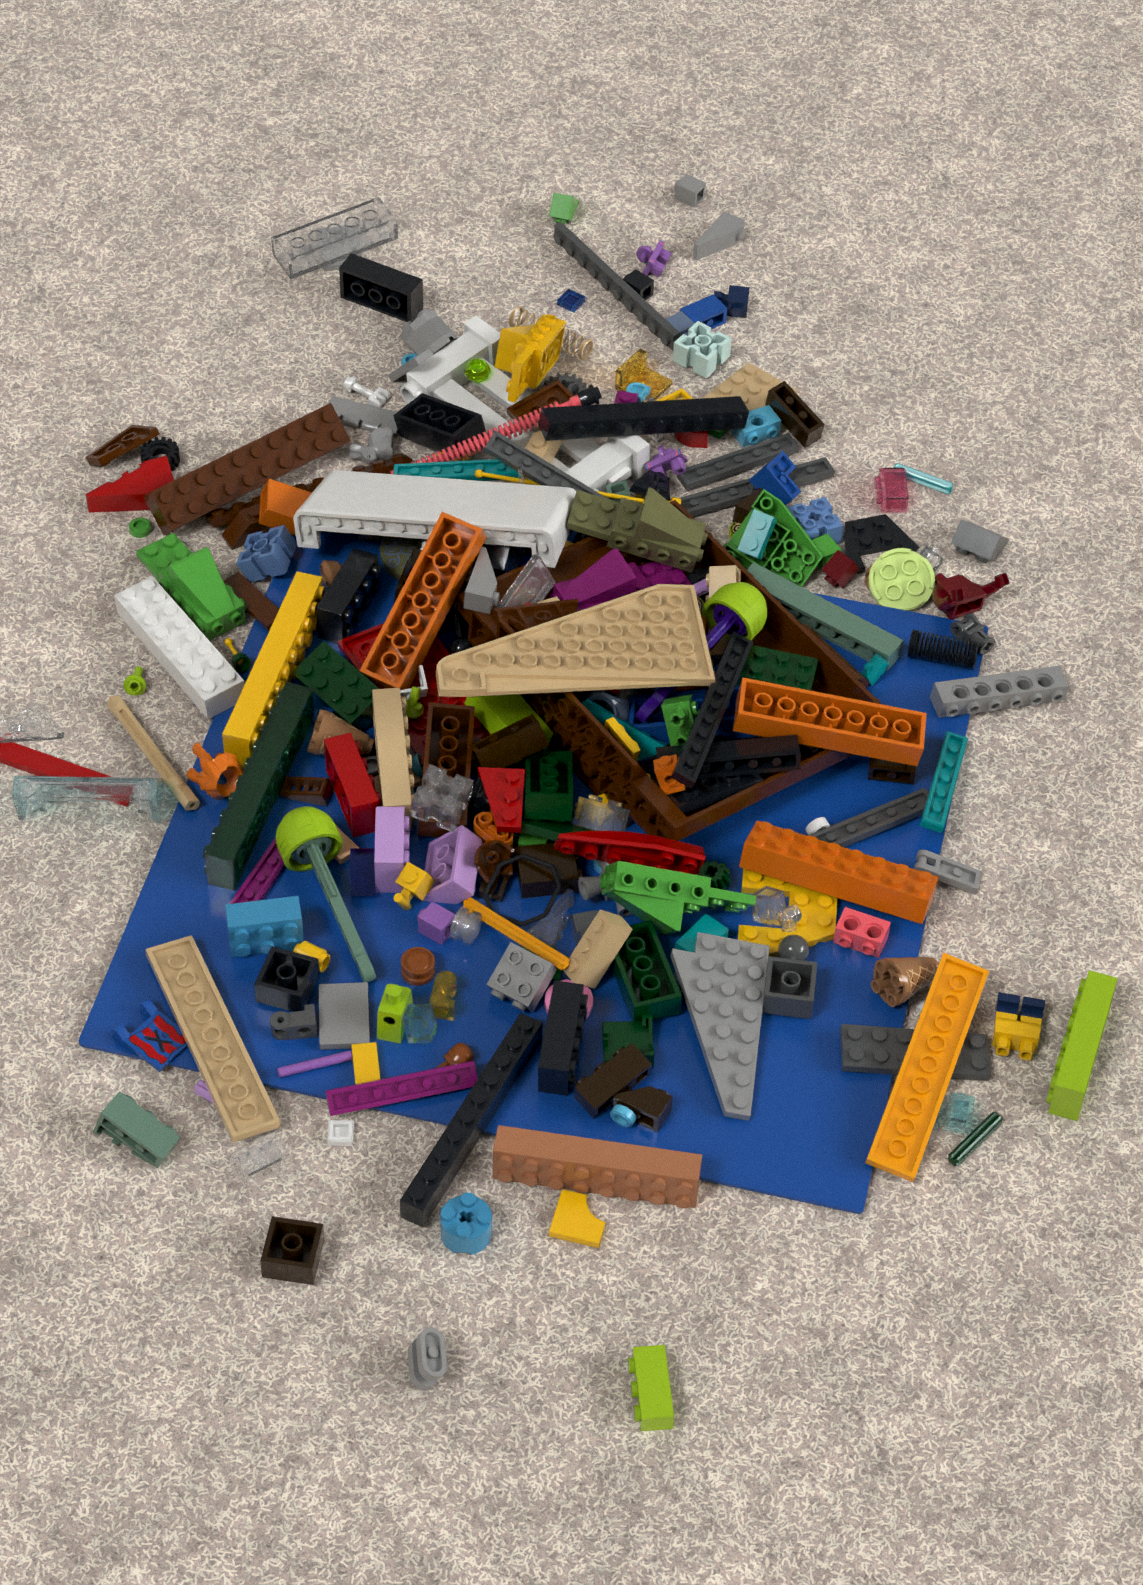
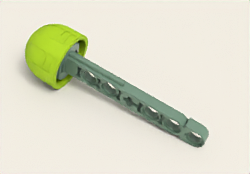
M304 806L293 809L283 817L276 831V844L283 862L292 871L314 870L363 982L376 980L373 966L326 864L342 849L343 840L332 818L317 808Z

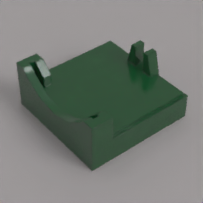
M652 1014L642 1015V1021L602 1022L603 1061L607 1063L613 1058L614 1053L623 1046L626 1048L633 1043L652 1063V1068H654Z

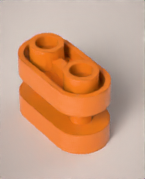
M481 812L475 816L474 834L482 839V844L490 840H499L513 848L514 834L512 832H497L490 812ZM495 853L489 854L491 858L493 855L495 856Z

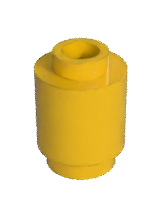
M303 941L301 944L298 943L293 950L295 953L318 958L319 972L321 973L326 970L331 959L326 950L308 941Z

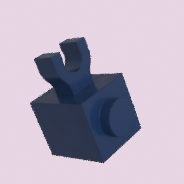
M729 285L728 294L714 291V296L727 307V316L747 317L750 287Z

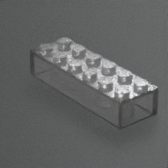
M380 197L271 237L272 252L274 258L291 280L346 259L351 253L356 255L398 239V224Z

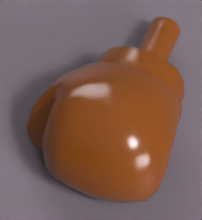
M457 1043L443 1055L445 1061L437 1067L471 1061L474 1059V1054L466 1043Z

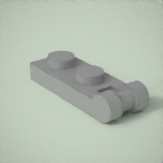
M921 849L917 851V863L914 865L915 870L930 872L932 875L939 877L938 881L975 894L978 890L981 876L980 870L928 850Z

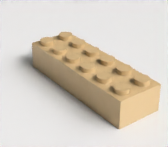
M400 688L372 689L373 723L380 796L382 799L381 807H404L405 816H409V830H412V821H416V796L414 794V776L411 769L412 757L410 754V737L408 735V717L406 716L405 696L401 697Z

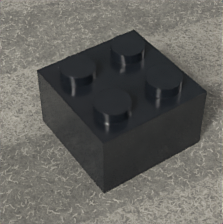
M272 946L254 983L256 1002L292 1012L304 1011V1005H307L319 978L318 958Z

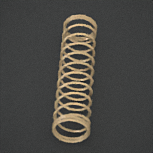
M517 306L511 312L509 325L511 327H516L518 324L522 326L526 320V325H528L532 315L534 316L530 325L533 322L536 324L541 316L535 320V313L530 314L528 317V310L524 311L521 306ZM520 309V315L514 323L515 314ZM527 312L523 323L520 325L523 314ZM566 329L564 333L568 332L562 345L566 342L567 338L568 341L566 349L561 347V351L567 350L568 354H574L575 357H579L581 360L587 359L593 349V341L587 338L582 344V335L578 336L575 341L576 332L571 333L569 336V329ZM574 334L573 341L568 347L569 340L571 336ZM581 337L580 344L575 349L576 343L578 339ZM574 343L573 352H569L568 349ZM578 349H579V356H577V355L575 354V352H576Z

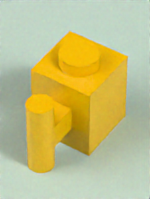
M407 862L395 881L403 890L401 893H396L393 899L403 910L407 911L411 908L410 901L413 896L423 901L435 880L424 870Z

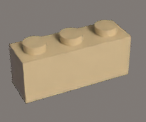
M599 910L569 957V967L563 971L573 983L584 984L586 987L595 989L633 929L622 916Z

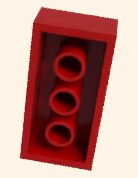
M351 732L324 739L326 772L352 837L374 833L376 807L382 805L380 793L374 790L375 782L372 774L368 775L367 773L368 765L365 757L361 758L360 756L361 748L358 740L354 741Z

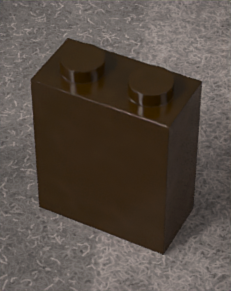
M555 843L515 846V856L526 854L555 866L562 884L558 895L578 893V880L580 877H583L581 868L577 869L576 865L579 864V855L564 854L559 850L553 849ZM525 859L516 861L521 899L553 895L557 885L550 868Z

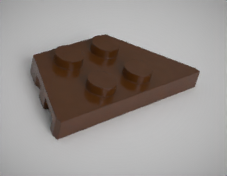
M578 599L495 608L494 618L497 620L503 618L512 629L519 632L577 612Z

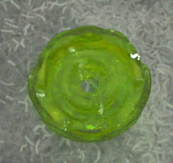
M482 359L470 360L464 369V374L467 378L476 383L486 380L491 373L489 364Z

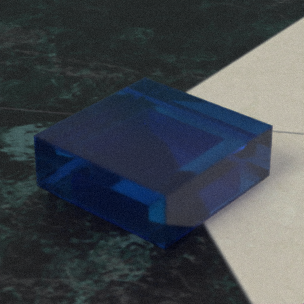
M568 289L557 299L558 306L573 313L585 302L584 295Z

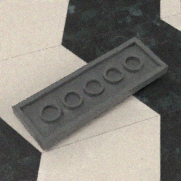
M841 1024L839 1031L842 1071L898 1075L914 1029ZM967 1033L951 1079L989 1081L991 1078L988 1036L987 1034Z

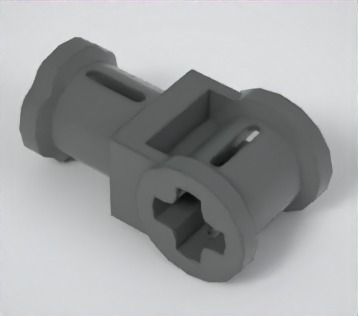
M972 613L966 614L964 619L959 622L955 621L950 625L951 633L958 640L960 638L962 641L965 639V644H967V640L970 641L969 644H971L972 640L979 642L978 652L980 654L988 653L995 644V639L983 633L984 626Z

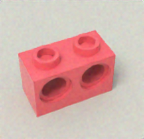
M845 907L836 925L833 943L879 958L888 939L891 922Z

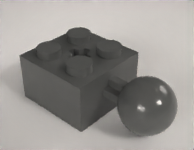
M794 934L788 935L779 943V957L768 956L762 1013L811 1019L817 962L805 961L809 955V945L803 937Z

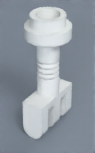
M348 376L343 384L347 392L352 393L354 390L368 397L367 405L381 408L382 404L384 405L391 397L390 392L381 387H378L375 392L358 383V378L354 376Z

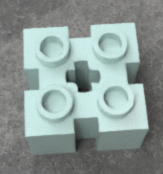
M697 321L688 329V336L683 334L674 342L673 362L685 368L691 366L693 367V372L707 378L716 370V364L721 365L730 357L732 338L719 331L713 333L711 332V327Z

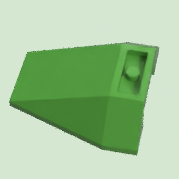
M763 489L753 503L751 511L733 537L724 545L726 550L745 569L754 562L803 587L823 558V554L784 503L765 489ZM754 509L777 519L761 560L737 550Z

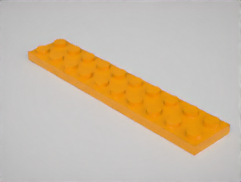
M943 952L865 1161L866 1164L908 1181H914L989 970Z

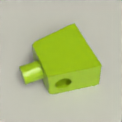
M395 984L386 985L377 1012V1039L401 1044L413 1009L410 988ZM389 1017L395 1020L394 1024L389 1023Z

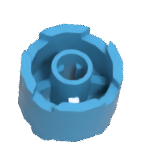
M465 1192L461 1196L450 1199L441 1209V1240L445 1247L456 1254L461 1252L474 1255L482 1251L489 1244L492 1235V1212L488 1204L479 1197H476L475 1194Z

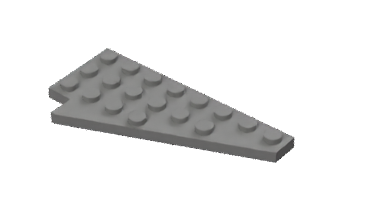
M698 932L694 952L672 948L670 957L723 1115L749 1121L752 1108L769 946Z

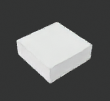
M329 1120L327 1146H353L354 1121Z

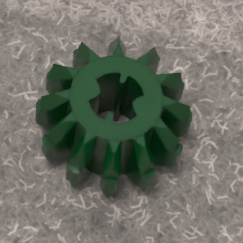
M705 858L697 875L710 877L711 888L729 889L731 882L730 871L725 868L724 862L717 864L716 859L709 862Z

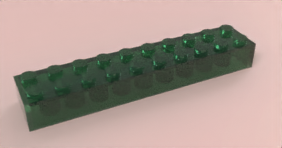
M286 682L283 690H279L276 705L271 707L269 711V720L261 728V737L259 741L256 740L254 742L252 756L246 759L243 775L240 774L238 776L236 789L229 795L228 806L226 810L223 809L221 812L220 823L218 827H214L211 842L204 848L203 859L206 861L204 873L207 874L209 885L233 891L236 890L279 797L285 777L289 775L313 723V688Z

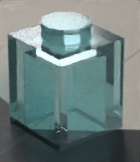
M408 1004L402 1018L408 1043H432L438 1029L432 1004Z
M950 1092L944 1131L969 1135L975 1102L974 1096Z

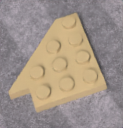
M748 362L703 398L740 396L747 409L752 411L766 406L768 391L782 381ZM791 387V388L795 391V393L797 394V391H798V390H796L795 388Z

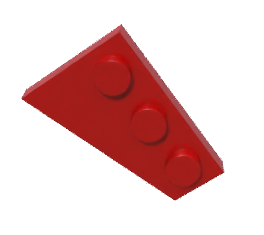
M478 767V775L481 779L497 832L521 833L525 769Z

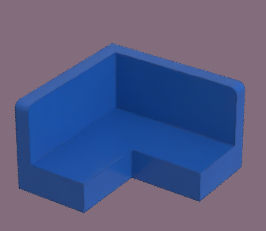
M784 451L780 452L749 479L755 489L759 487L765 489L781 500L785 506L802 492L788 476L796 466Z

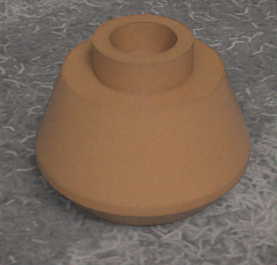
M323 560L319 566L326 588H329L343 565L339 564L338 561Z

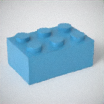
M299 896L225 905L231 957L268 954L272 946L293 951L298 943L301 944L303 942Z

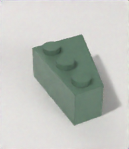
M120 1091L101 1112L93 1130V1133L98 1136L102 1132L112 1137L113 1140L111 1142L116 1146L122 1143L133 1149L131 1154L156 1168H159L180 1139V1136L177 1135V1132L171 1126H165L157 1120L151 1111L144 1110L137 1105L131 1096L124 1095Z

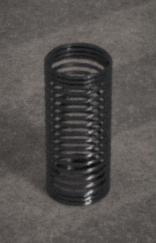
M912 630L907 653L908 657L915 658L916 656L917 659L920 657L921 660L923 658L927 660L928 658L929 661L932 659L933 662L936 660L937 663L940 660L941 664L944 661V664L948 662V665L952 662V665L954 666L956 663L957 667L960 663V667H963L964 664V668L974 669L979 642L972 640L969 648L970 641L967 640L965 648L966 640H963L961 647L962 639L960 638L956 651L958 638H955L953 646L954 638L951 637L949 645L950 637L948 636L944 649L946 636H943L941 644L942 635L940 634L936 648L938 634L935 635L932 647L934 633H932L928 647L930 633L928 632L924 646L926 632H924L920 646L922 631L919 633V630Z

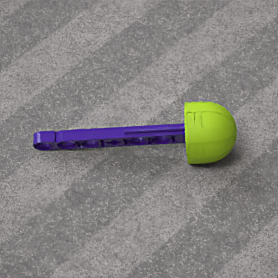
M744 582L729 583L719 588L704 604V616L712 628L711 632L706 636L709 652L723 637L729 640L725 636L726 633L731 635L735 631L745 638L752 640L763 628L767 619V606L764 596L757 588ZM678 686L659 687L637 711L635 717L642 723H645Z

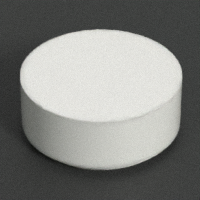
M820 817L808 824L806 832L810 835L829 827L830 824L825 817Z

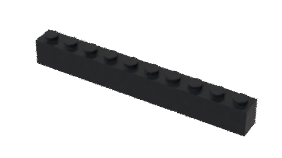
M740 396L541 408L538 426L546 441L744 429L749 410Z
M519 1014L400 1199L401 1218L424 1227L542 1041L543 1022L525 1014Z

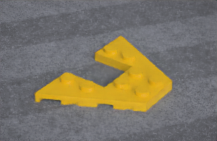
M743 868L741 893L789 897L787 929L739 925L738 940L768 945V956L779 957V943L788 935L794 934L803 937L809 947L816 945L818 942H827L834 939L837 897Z

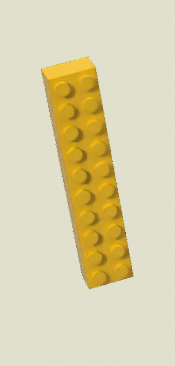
M296 572L222 733L224 753L235 754L244 769L252 770L255 762L260 760L261 748L268 742L269 730L274 728L276 714L278 711L281 712L284 696L289 694L291 681L295 679L291 672L304 660L305 649L310 647L312 634L318 630L316 607L326 592L321 576Z

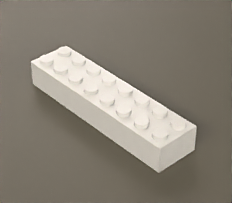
M153 576L114 595L119 616L207 719L236 705L245 685L244 680Z

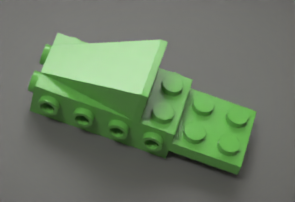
M172 533L136 551L137 558L209 641L246 623L245 610L247 607L244 600L238 598L234 594L232 587L223 582L207 547L192 554L181 540Z
M616 861L605 866V873L600 878L601 895L609 896L643 922L651 920L655 930L665 936L681 930L683 914L699 912V909L702 908L716 909L717 906L725 907L726 912L739 913L740 910L746 911L748 907L754 906L756 902L755 895L711 888L710 877L623 861Z

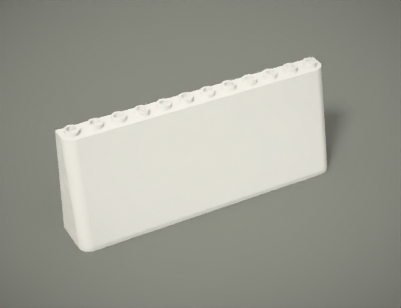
M333 470L327 474L294 514L293 520L297 546L319 549L321 545L320 531L428 539L441 512H444L481 528L487 537L484 544L530 547L532 550L533 566L555 568L570 532V529H567L566 526L576 491L569 487Z

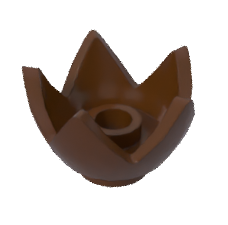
M499 840L487 841L477 849L474 856V866L477 867L482 878L488 883L497 865L510 859L515 850ZM495 853L493 858L488 859L489 854ZM512 863L503 866L498 874L513 875Z

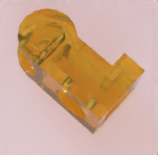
M441 971L435 977L429 1002V1018L454 1021L455 1000H451V998L457 993L456 975L451 971Z

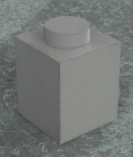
M686 174L675 183V199L695 208L705 198L706 183Z

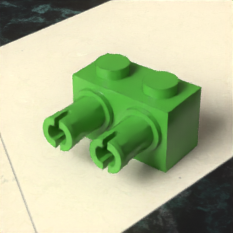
M692 694L665 699L661 705L670 746L685 744L699 710L698 703L693 701Z

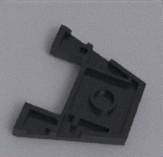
M886 514L845 522V555L859 567V571L856 574L865 573V566L860 557L863 555L884 552L895 548H907L927 558L926 553Z

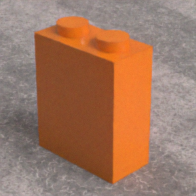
M268 479L260 493L259 524L271 528L285 525L290 534L296 536L293 520L294 514L311 495V492Z

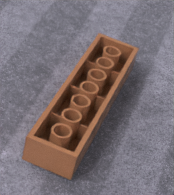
M498 1125L493 1147V1179L506 1183L511 1181L520 1182L527 1186H547L554 1190H574L581 1194L588 1192L600 1194L603 1197H623L629 1201H650L656 1205L671 1204L679 1208H696L702 1154Z

